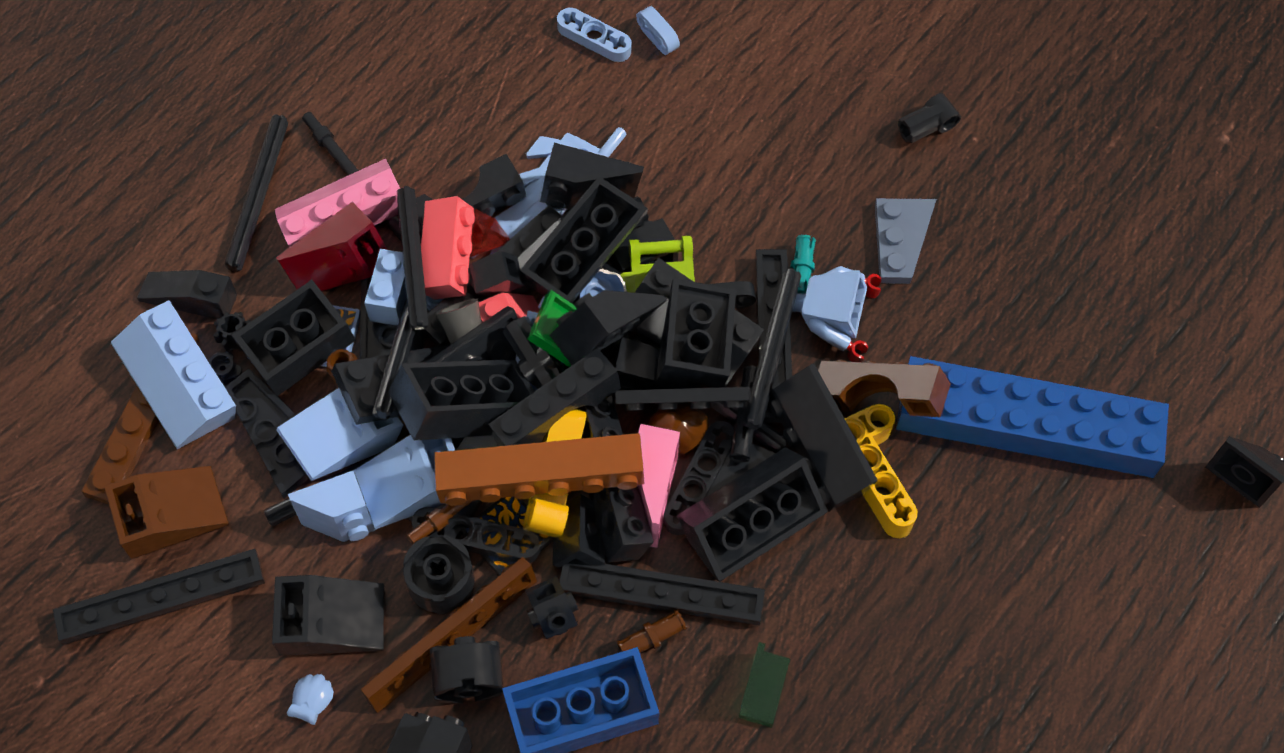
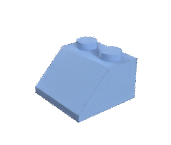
M354 471L288 494L301 525L342 542L361 540L369 532L375 531Z

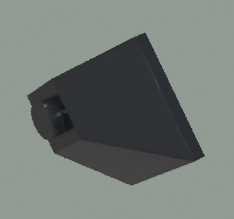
M1230 436L1205 466V468L1259 508L1284 482V460L1279 455L1271 453L1263 447Z

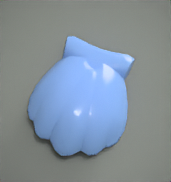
M309 674L299 679L294 687L292 705L289 707L287 715L315 725L318 714L328 706L333 698L334 691L331 682L325 680L322 674L314 676Z

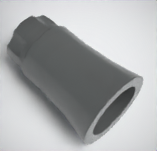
M478 299L461 301L435 313L451 345L482 324Z

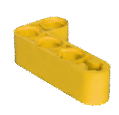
M876 404L845 418V421L852 434L857 438L856 441L865 458L873 464L871 469L878 480L863 496L885 532L893 538H903L910 534L917 518V509L878 446L890 436L895 422L894 412L884 404ZM871 421H880L885 426L877 427ZM884 487L888 489L890 494L882 495L876 488Z
M574 409L565 414L547 431L543 442L581 439L586 421V412ZM549 493L536 494L534 497L529 498L523 529L555 538L561 536L568 517L569 507L566 506L568 494L563 496H552Z

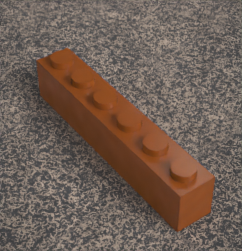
M640 433L434 452L436 492L440 503H446L451 506L462 505L466 501L481 500L487 503L496 502L504 497L529 499L536 494L546 493L552 496H563L568 494L569 491L578 490L596 493L610 487L628 490L645 484Z

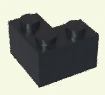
M416 712L414 716L407 713L403 714L387 753H470L473 746L468 730L464 727V722L448 715H445L443 719L436 716L431 718L428 715Z

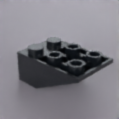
M315 575L275 577L273 646L280 656L384 651V584Z

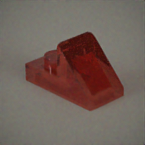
M476 209L473 210L475 221L472 225V252L470 257L501 247L510 240L495 218Z

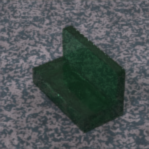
M759 642L738 718L772 728L790 659L765 652L766 644Z

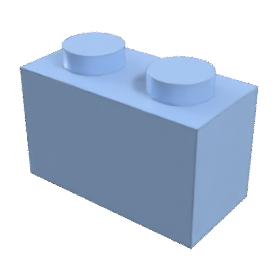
M380 249L364 304L371 322L398 326L406 300L402 252Z

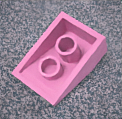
M640 424L638 433H640L645 484L638 485V489L654 542L651 547L657 548L678 459L680 432Z

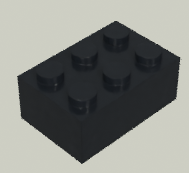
M310 280L232 335L276 396L325 363L331 353L336 350L345 349L356 341L348 324L313 280Z

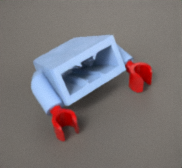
M838 266L822 275L812 276L809 279L806 294L797 293L792 312H802V316L811 332L841 351L848 350L847 355L851 362L862 363L864 357L857 354L855 349L866 353L868 345L862 340L853 343L851 338H856L865 296L876 298L881 292V288L878 287L882 281L881 277L877 274H871L868 278H865V275L860 270H851L842 266Z

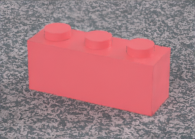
M458 196L425 201L421 254L425 293L433 300L466 296L467 283L470 279L468 270L469 257L472 252L471 234L475 215L474 208Z

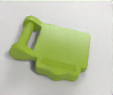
M689 235L681 236V240L639 243L638 239L629 240L631 272L620 274L625 282L627 292L635 293L654 265V263L640 264V255L682 252L683 261L666 263L695 282L692 237Z

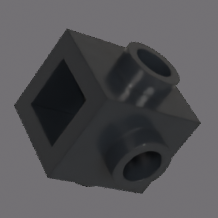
M557 576L525 590L532 606L531 609L526 610L534 630L541 627L546 639L555 635H561L567 632L568 629L578 625L573 612L579 610L571 591L564 592Z

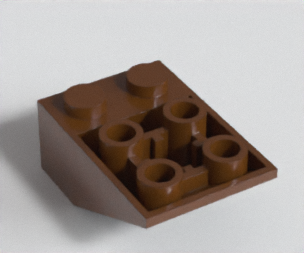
M211 466L137 474L104 486L120 545L131 559L229 525Z

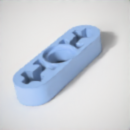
M565 8L558 13L557 28L561 35L614 62H623L630 57L631 39L627 34L575 8ZM599 31L602 36L597 39H591L587 37V33Z

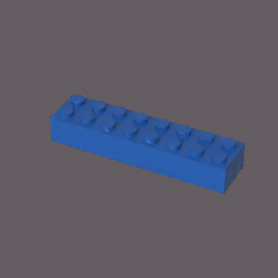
M913 356L909 358L908 365L931 363L940 366L951 385L941 417L910 416L900 401L896 430L1154 478L1165 463L1169 404Z

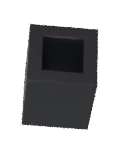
M500 250L469 264L471 270L470 281L476 294L491 298L500 293H508L524 286L518 257Z

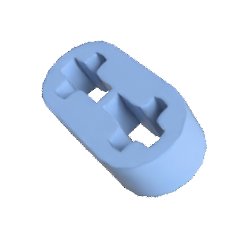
M652 6L636 14L641 30L660 52L667 55L679 48L680 43L677 34Z

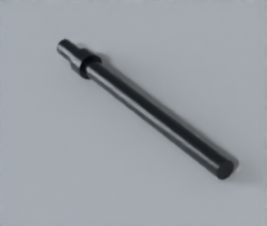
M312 112L305 113L302 120L313 132L312 137L318 145L326 148L347 176L359 171L334 141V135L328 127L322 126ZM394 216L385 220L386 224L401 241L399 219Z

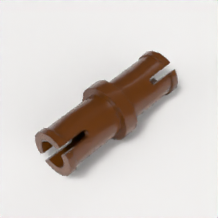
M675 610L673 613L652 624L646 622L642 625L643 628L622 640L616 641L620 652L638 647L641 653L651 647L654 649L660 647V642L681 631L687 630L681 614L678 610Z

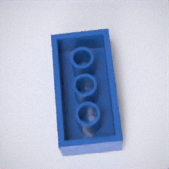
M638 647L502 688L520 753H568L659 724V710Z

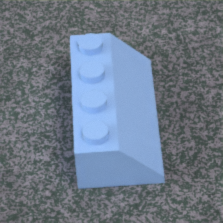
M169 300L140 314L111 341V345L176 449L235 419L236 405Z

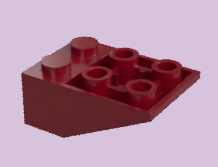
M352 201L277 256L276 259L296 290L310 280H313L318 288L323 291L369 278L373 275L380 249L387 250L373 222Z

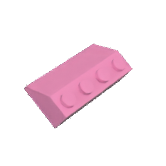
M383 159L276 208V218L288 246L291 247L352 201L373 222L374 226L398 215L396 192L400 187L387 160Z

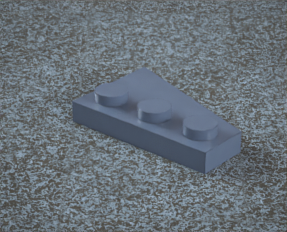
M876 198L875 218L881 283H911L937 199Z

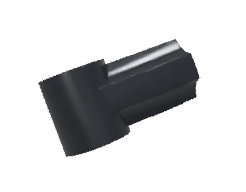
M939 93L931 97L924 104L923 108L900 118L898 127L903 139L906 142L913 143L937 130L940 133L951 130L960 122L961 115L945 94Z

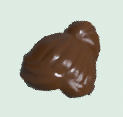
M677 403V409L658 410L652 414L646 423L648 426L680 432L678 454H685L698 446L709 428L706 415L699 409H690L689 403Z

